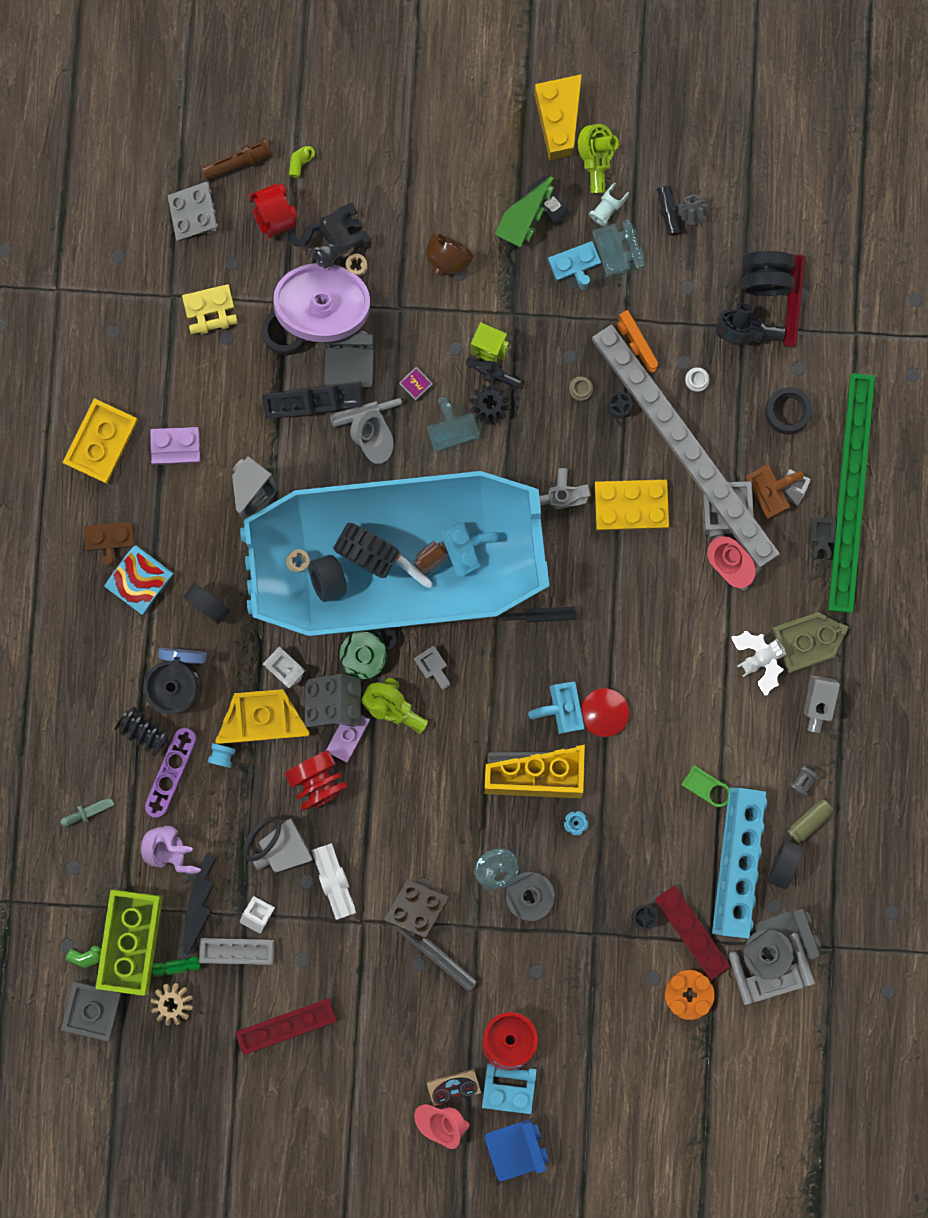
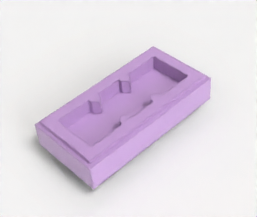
M360 715V726L357 727L340 724L326 751L329 750L330 754L348 763L370 719Z

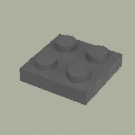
M73 981L61 1030L109 1042L122 993L96 989V986Z

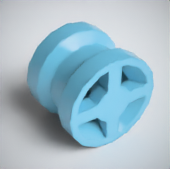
M212 743L211 749L213 752L208 757L207 762L231 768V756L235 754L236 749Z

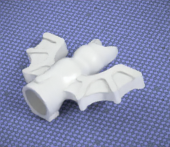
M745 631L740 636H732V640L739 650L747 648L756 650L753 657H748L737 667L742 666L746 673L743 677L756 672L760 667H766L765 675L758 684L764 695H769L774 687L779 686L778 676L784 671L777 664V659L786 655L784 647L777 639L767 645L763 634L753 636L748 631Z

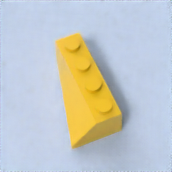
M585 745L486 764L484 794L582 798Z

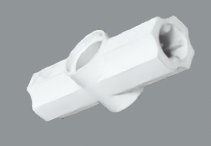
M332 843L312 850L320 872L319 879L326 896L328 895L336 920L356 913L353 900L348 891L347 878L343 868L339 865Z

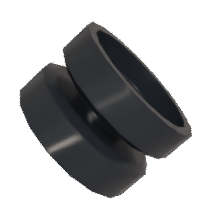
M757 251L743 255L742 271L747 273V275L742 277L741 291L754 296H781L792 293L795 290V278L789 273L795 269V256L781 251Z
M164 661L156 664L148 671L144 679L143 691L147 702L153 709L165 714H180L189 711L198 703L202 695L203 684L200 674L193 666L181 661ZM171 683H174L176 687L173 692H171Z

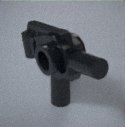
M473 357L466 359V366L476 369L483 375V380L491 384H495L496 381L503 382L518 389L521 380L502 371V365L494 361L479 362Z

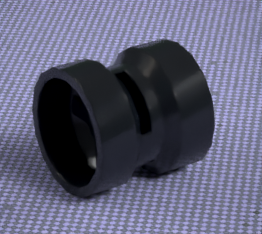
M640 905L633 911L632 921L639 929L650 930L657 924L658 914L652 907Z

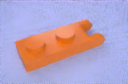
M626 310L619 314L618 329L623 336L627 335L631 342L629 347L632 353L640 357L649 373H654L658 362L629 311Z

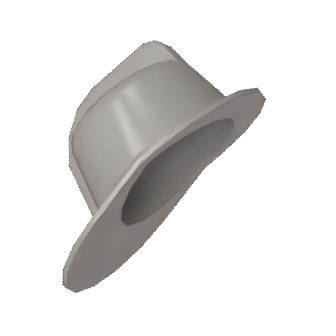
M369 410L362 415L353 416L350 429L353 441L361 446L364 454L371 462L378 464L387 461L392 454L394 444L392 434L381 413L377 410Z

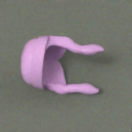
M173 826L157 827L146 832L141 842V854L147 864L161 868L167 863H172L177 872L188 874L201 871L200 868L194 866H182L184 854L191 852L193 848L183 846L181 839L176 836L178 831Z

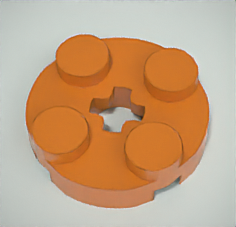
M679 971L666 984L664 993L666 1004L674 1014L682 1019H698L706 1015L713 1005V986L709 979L698 971ZM687 988H692V992L696 993V997H693L691 1002H687V998L683 997V992H687Z

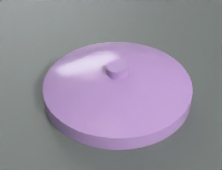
M317 263L295 268L278 282L274 291V312L280 324L293 335L309 341L332 342L344 339L358 331L365 323L369 314L370 296L364 282L356 274L350 273L347 269L337 265H333L331 270H325L323 267L318 266Z

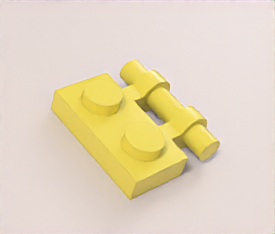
M229 284L182 295L188 320L198 319L197 324L189 325L191 335L200 332L202 335L208 333V330L222 328L223 330L229 328V325L238 324L236 314L226 316V311L235 309ZM216 313L219 315L218 319L205 320V316Z

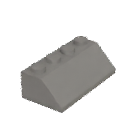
M247 457L245 460L240 459L234 466L233 471L235 473L232 475L236 511L243 521L264 509L279 490L272 475L250 457Z

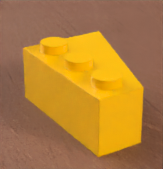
M581 75L535 84L534 95L549 161L573 155Z

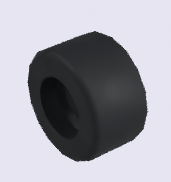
M326 555L310 561V579L321 601L328 602L346 594V579L341 565L334 555Z

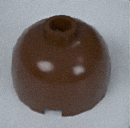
M435 232L432 233L426 247V257L434 266L432 270L441 276H445L446 273L455 275L466 270L475 253L470 249H467L466 252L461 250L462 244L440 233L437 236Z

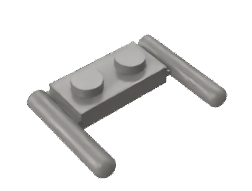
M794 932L790 935L798 963L791 964L790 969L783 976L776 979L764 980L755 975L746 978L738 953L736 951L729 953V959L744 1005L815 984L798 933Z

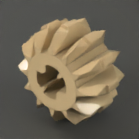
M178 983L173 984L172 991L168 984L163 985L164 992L159 989L155 991L160 999H151V1003L158 1004V1007L151 1010L152 1013L160 1011L161 1014L157 1017V1020L161 1021L166 1017V1025L168 1026L172 1022V1017L176 1025L181 1023L180 1016L188 1019L189 1015L184 1010L193 1009L192 1005L186 1004L187 1001L193 999L192 996L184 998L183 995L187 992V988L184 987L178 992ZM171 998H174V1003L178 1004V1007L173 1008V1011L170 1010L169 1005H166V1002L170 1001Z

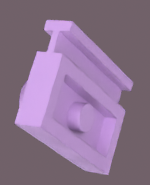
M199 427L150 429L152 465L200 463Z

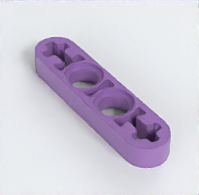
M179 729L172 739L145 804V810L151 817H162L169 809L196 745V734L191 729ZM188 732L189 738L192 740L191 743H185L183 750H188L187 754L185 755L180 751L173 750L175 745L180 748L182 744L179 736L185 735ZM177 754L181 756L183 762L179 768L174 769L169 765V759ZM164 777H169L173 781V787L169 791H163L160 788V781ZM155 792L169 795L167 800L165 798L161 799L162 811L157 810L156 814L153 813L154 808L150 805L152 802L156 803L159 796L154 795Z

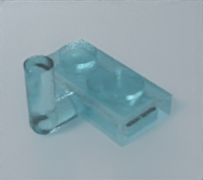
M445 397L439 398L438 404L445 421L427 427L434 451L480 437L473 413L454 418L448 400Z

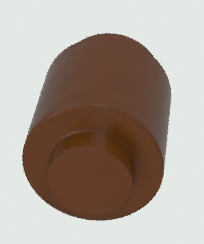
M432 541L416 555L417 558L413 561L426 576L429 572L432 574L449 560L447 556L448 551L441 541L438 544Z

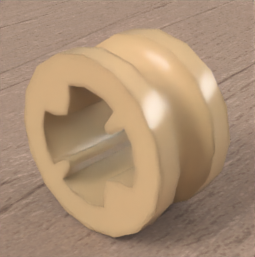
M352 254L346 260V269L350 273L361 277L367 271V261L361 254ZM357 260V263L361 261V270L357 271L356 268L352 270V261Z
M300 549L294 550L286 558V566L295 573L305 570L310 562L308 554ZM297 555L300 556L299 559H303V563L299 567H296V563L293 564L292 559Z

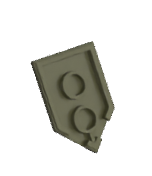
M817 612L773 627L772 629L775 639L785 649L786 655L782 659L787 672L791 673L834 658L849 627Z

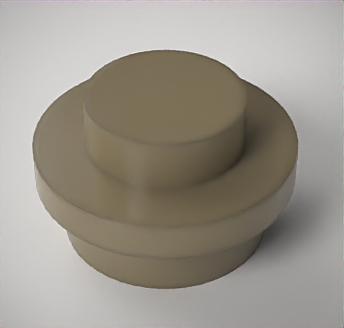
M585 377L573 379L569 386L570 395L578 401L587 400L593 392L591 381Z

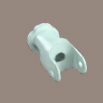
M616 183L608 188L601 197V203L594 211L589 213V216L596 223L604 227L608 224L607 220L613 212L620 209L629 195V192H627L621 200H616L609 194Z

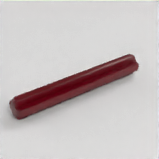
M794 254L795 269L790 273L795 278V290L788 294L783 346L788 348H794L797 345L806 258L801 254Z

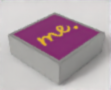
M415 367L399 385L417 401L433 386V383Z

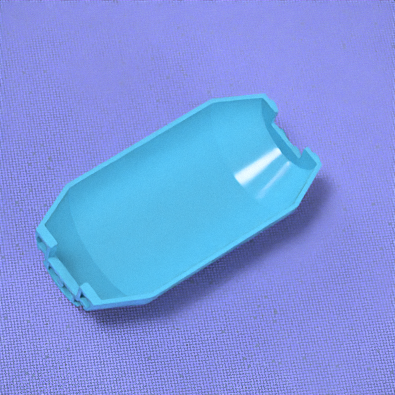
M482 471L295 490L245 519V527L240 528L241 540L246 542L249 549V556H245L246 570H251V580H247L248 593L251 595V600H247L248 614H253V618L309 637L497 617L549 587L540 519L539 490ZM458 522H464L470 538L477 534L496 532L498 535L496 542L481 543L474 547L481 566L463 576H457L448 553L449 560L432 574L429 572L426 575L432 582L431 588L420 584L400 567L397 562L394 563L386 578H379L337 554L333 549L346 524L354 523L395 546L402 557L419 569L413 561L417 558L416 555L432 541H435L437 544L441 541L445 545L440 532ZM298 549L304 550L308 554L310 561L326 555H334L340 563L346 579V594L328 602L321 601L313 588L309 575V565L301 572H292L286 566L287 556ZM299 555L292 559L293 564L296 563V567L303 563V559H299Z

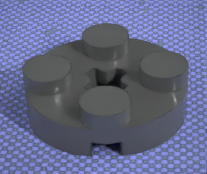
M521 873L514 877L507 887L506 902L508 908L515 916L522 920H539L550 912L554 904V888L550 881L539 873ZM526 890L536 891L537 896L534 897V903H531L529 900L524 901L523 897L526 896Z
M760 930L747 940L744 949V960L748 969L755 976L764 980L776 979L783 976L790 969L793 962V948L788 938L782 933L774 930ZM765 948L775 950L772 961L762 958Z

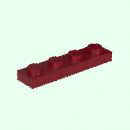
M675 885L654 898L709 980H712L730 967Z
M326 998L237 1030L235 1033L241 1051L245 1055L332 1024L337 1020L330 1000Z

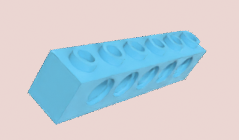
M729 787V801L727 803L712 933L749 939L753 929L752 910L756 903L754 893L755 884L759 878L757 867L758 860L761 857L760 841L761 835L764 832L763 815L767 807L765 791ZM746 809L749 810V818L747 820L745 818ZM745 833L747 839L746 842L743 844L742 835ZM741 858L744 860L742 868L739 867V860ZM738 882H740L741 889L737 893L736 885ZM737 906L738 914L734 917L733 910Z

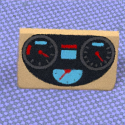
M475 1069L427 1082L433 1106L481 1093Z

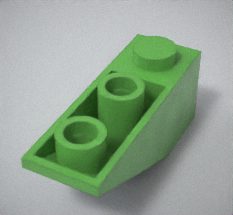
M549 177L513 204L504 213L495 235L519 247L525 241L529 242L535 232V229L532 228L534 221H539L545 208L541 207L544 199L549 200L554 190V187L551 186L554 178Z

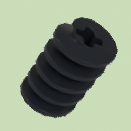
M134 706L124 713L114 730L121 727L120 734L125 736L129 733L128 739L130 741L138 737L136 745L140 747L146 743L144 750L149 752L154 748L152 755L156 757L168 740V729L165 728L159 732V722L153 727L150 726L152 718L150 717L143 721L144 712L137 716L134 715L136 710Z

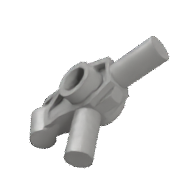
M559 468L558 484L556 487H551L547 495L539 496L540 506L551 504V506L559 510L586 504L588 497H591L589 485L567 487L568 469Z

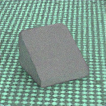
M789 469L786 476L795 473V471ZM804 476L803 480L783 488L782 492L786 500L799 505L811 479Z

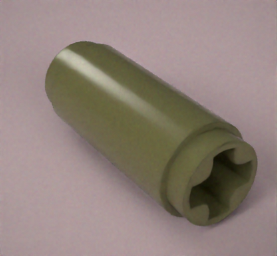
M824 799L820 802L818 801L790 826L787 833L797 844L801 841L803 842L832 816L833 808Z

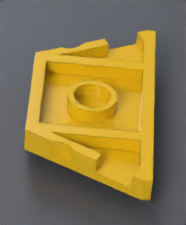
M283 689L234 693L230 708L226 713L223 725L216 738V744L310 736V733Z

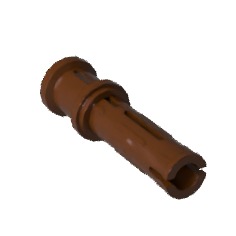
M263 137L262 141L251 146L244 145L241 151L202 166L201 170L206 181H209L247 164L253 166L256 161L263 158H272L273 154L266 138Z

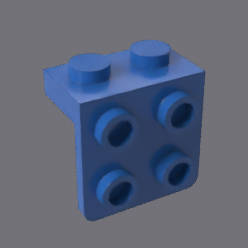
M531 1119L485 1134V1141L499 1181L508 1180L535 1170L537 1174L547 1171L545 1164L549 1163L546 1150L545 1148H539L537 1140L541 1139L538 1125H532Z

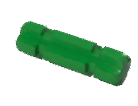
M191 957L189 960L185 958L167 961L166 964H163V962L155 963L152 966L155 977L164 976L166 973L171 975L188 972V970L196 971L201 969L199 957Z

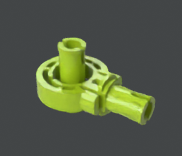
M603 124L584 127L578 138V150L581 158L584 160V169L590 172L591 194L606 192L605 171L610 169V160L613 157L614 150L619 146L618 138Z
M387 678L384 683H373L367 687L362 702L373 717L392 721L397 725L404 723L419 734L423 732L428 721L411 711V704L406 702L403 695L397 690L399 683L396 680Z

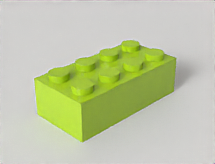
M116 889L110 890L96 989L143 996L149 994L163 896Z

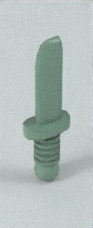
M104 799L84 809L80 805L77 807L78 812L62 818L60 824L63 827H67L70 824L72 825V823L74 824V822L76 823V821H81V819L84 823H87V817L115 804L112 799Z

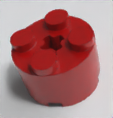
M273 184L248 195L249 203L254 202L256 207L252 210L261 232L263 234L267 233L266 239L289 231L296 225L297 213L293 205L289 206L286 197L288 195L283 184Z

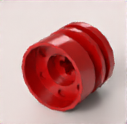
M329 750L298 764L284 773L291 788L303 786L304 790L296 796L297 800L306 796L309 798L308 801L300 805L303 811L328 803L338 797L348 787L345 781L336 786L333 782L341 778L342 774L329 775L328 771L336 765Z

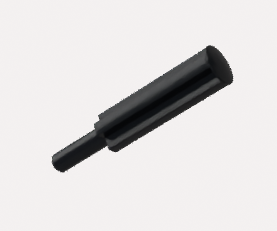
M575 606L526 609L524 613L502 614V620H526V623L576 620Z

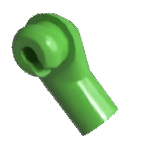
M93 946L90 951L84 954L70 949L66 956V961L82 968H88L100 962L102 949L98 946Z

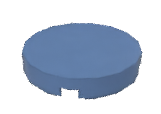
M159 648L158 652L159 659L183 661L184 663L202 664L206 662L207 656L205 652L174 648Z

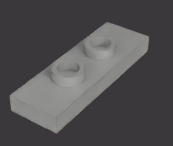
M200 938L199 963L273 965L274 940Z

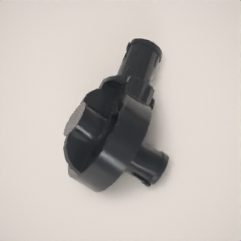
M739 303L736 310L728 309L723 311L716 324L717 336L733 345L748 344L752 341L760 343L762 338L782 342L785 336V327L765 324L763 319L752 317L750 315L752 308L746 303Z

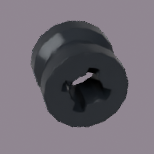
M624 392L613 394L608 403L609 414L616 419L628 416L632 408L631 397Z

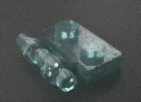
M630 220L622 222L624 231L621 232L617 231L616 224L592 230L606 277L629 271L627 262L629 260H634L636 268L645 266L643 261L644 253L642 248H639L636 239L638 234L636 228L632 227ZM627 240L630 251L624 252L621 241Z

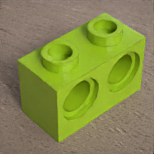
M480 322L470 344V354L485 361H494L498 363L499 359L503 361L509 349V342L506 341L507 334Z

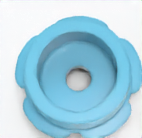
M579 811L567 814L565 817L566 822L564 823L566 831L571 832L573 835L582 834V831H585L588 827V821L585 819L586 816ZM574 821H578L577 826L574 825Z

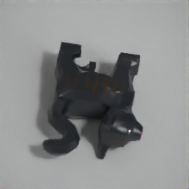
M353 202L338 208L332 214L323 217L319 222L307 226L302 238H298L293 232L289 233L288 237L292 245L302 247L312 241L315 231L321 232L329 246L310 248V252L314 255L312 263H317L318 266L323 267L325 270H331L333 264L338 259L348 257L358 248L363 247L367 250L372 245L367 231H361L356 234L348 233L350 229L356 231L362 229L361 222L358 219H352V216L357 214Z

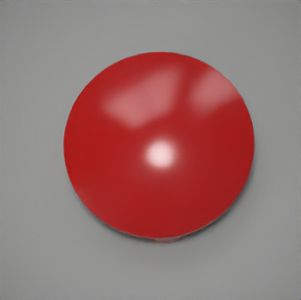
M595 690L582 703L581 714L583 724L594 735L600 737L616 735L627 724L629 718L628 704L623 696L614 690Z

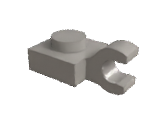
M434 646L414 658V661L427 680L434 676L442 690L450 686V682L442 672L447 665Z

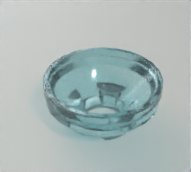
M501 848L492 849L478 859L474 867V874L483 887L494 890L501 889L509 885L516 878L519 866L515 855L511 851ZM500 872L507 873L504 879L500 881L494 880L496 874Z

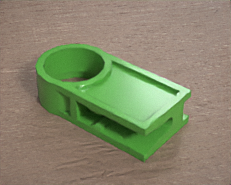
M695 765L681 784L712 806L722 807L729 801V787ZM715 786H722L727 791V799L721 804L713 803L710 798V790Z

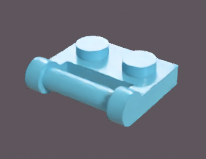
M487 1063L482 1108L531 1114L536 1069L529 1068V1071L519 1069L505 1071L499 1070L490 1063ZM493 1076L526 1080L527 1087L493 1083Z

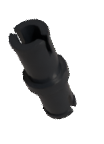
M670 185L656 189L661 205L659 212L664 218L667 236L682 232L677 215L679 209L678 206H675Z

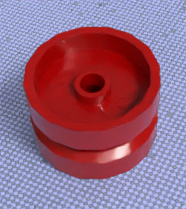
M507 1012L497 1015L489 1022L483 1034L482 1049L484 1056L491 1065L499 1070L513 1071L522 1068L530 1061L536 1051L538 1042L536 1028L522 1014ZM508 1037L514 1039L512 1042L514 1043L513 1045H508L506 1043Z

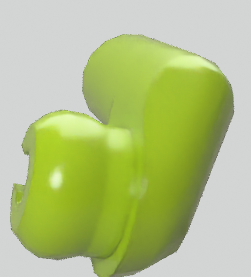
M304 146L291 155L289 177L300 178L301 167L315 156V150L311 146Z

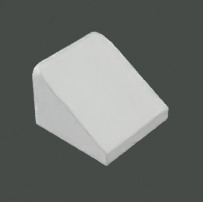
M253 896L241 917L240 923L257 933H261L275 907Z

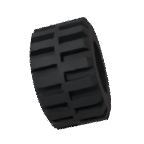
M354 523L346 524L333 547L337 554L379 578L387 577L400 554L395 546Z

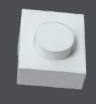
M280 647L263 663L288 688L296 685L302 679V674L305 672Z

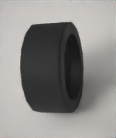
M273 310L263 321V339L269 349L276 354H295L303 348L307 340L297 337L289 345H281L275 342L271 336V328L278 319Z
M793 387L781 388L773 393L765 407V417L769 426L776 432L786 435L802 430L812 414L811 401L806 393ZM791 397L799 401L802 406V417L798 422L787 425L778 421L774 409L780 399Z
M196 582L193 583L183 596V598L217 624H220L230 611V608Z
M787 840L783 841L769 873V884L784 890L789 887L802 856V846Z

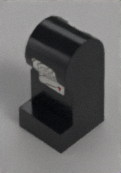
M543 176L530 185L527 194L548 178ZM553 190L549 200L544 199L541 206L545 208L543 214L552 225H555L570 214L555 190Z

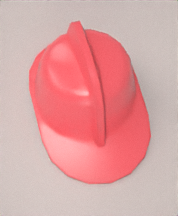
M725 536L714 539L710 543L707 552L710 564L733 587L744 588L749 586L756 574L755 563L738 540Z
M424 1104L415 1110L414 1118L419 1131L425 1137L449 1149H455L459 1146L461 1137L469 1128V1123L454 1108L438 1109Z

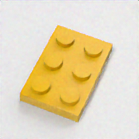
M94 398L64 458L63 464L108 484L138 419Z
M667 480L595 482L596 531L669 528Z

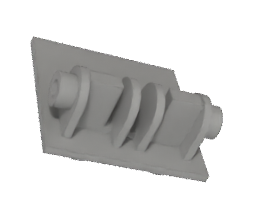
M208 182L168 195L176 241L206 231L208 234L217 232L216 212L213 209L212 191L209 188Z

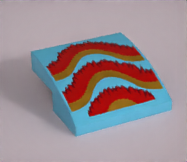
M135 545L118 565L104 587L143 615L147 612L157 595L163 591L174 573Z

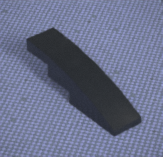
M361 381L262 394L265 418L308 415L313 412L335 411L339 408L361 407L364 405Z
M206 853L200 867L201 871L196 876L188 903L183 953L187 955L191 953L213 910L205 906L215 885L214 882L207 879L218 858L211 853Z

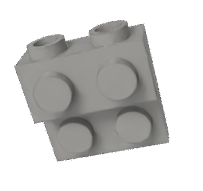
M751 481L728 482L753 516ZM703 493L704 534H709V537L712 539L722 537L724 534H733Z

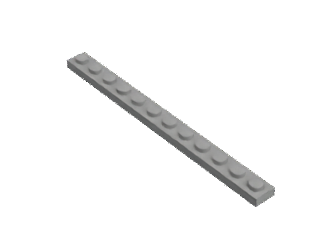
M611 324L592 337L593 343L741 546L751 556L757 568H762L778 557L780 553Z

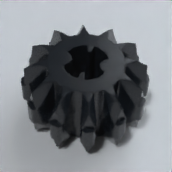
M484 384L482 385L483 393L479 390H474V395L477 398H470V403L476 406L470 408L471 413L479 412L475 417L477 421L485 417V425H488L489 418H492L494 424H498L497 415L505 419L506 414L503 411L510 410V405L505 404L509 401V396H502L504 393L503 388L495 392V384L491 385V390H487V386ZM488 400H493V404L496 406H492V409H487V405L484 402L488 403Z

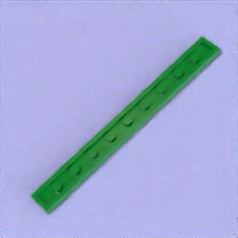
M851 373L849 376L835 543L833 546L827 611L853 613L875 381L874 375Z

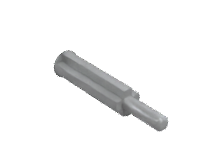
M398 398L381 404H377V401L361 407L330 414L332 426L336 428L352 423L351 418L353 416L362 415L369 410L380 412L400 406L402 401Z

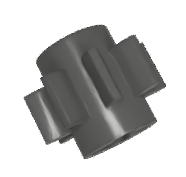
M698 195L687 196L683 200V204L678 205L679 216H682V220H685L690 225L700 224L704 220V216L709 215L708 204H705V200H702V197Z

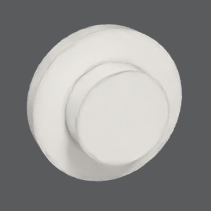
M693 368L686 375V385L694 392L703 391L709 384V375L702 368Z

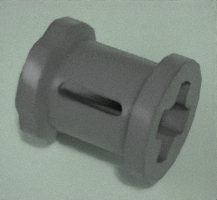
M802 765L800 768L801 772L793 783L790 782L788 786L801 796L807 798L808 790L820 777Z

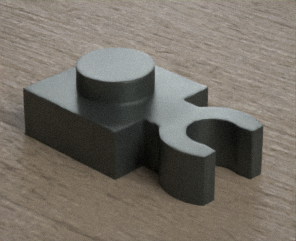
M811 518L809 542H816V547L812 550L813 559H817V552L819 550L825 552V560L830 559L831 550L828 547V543H835L836 519Z

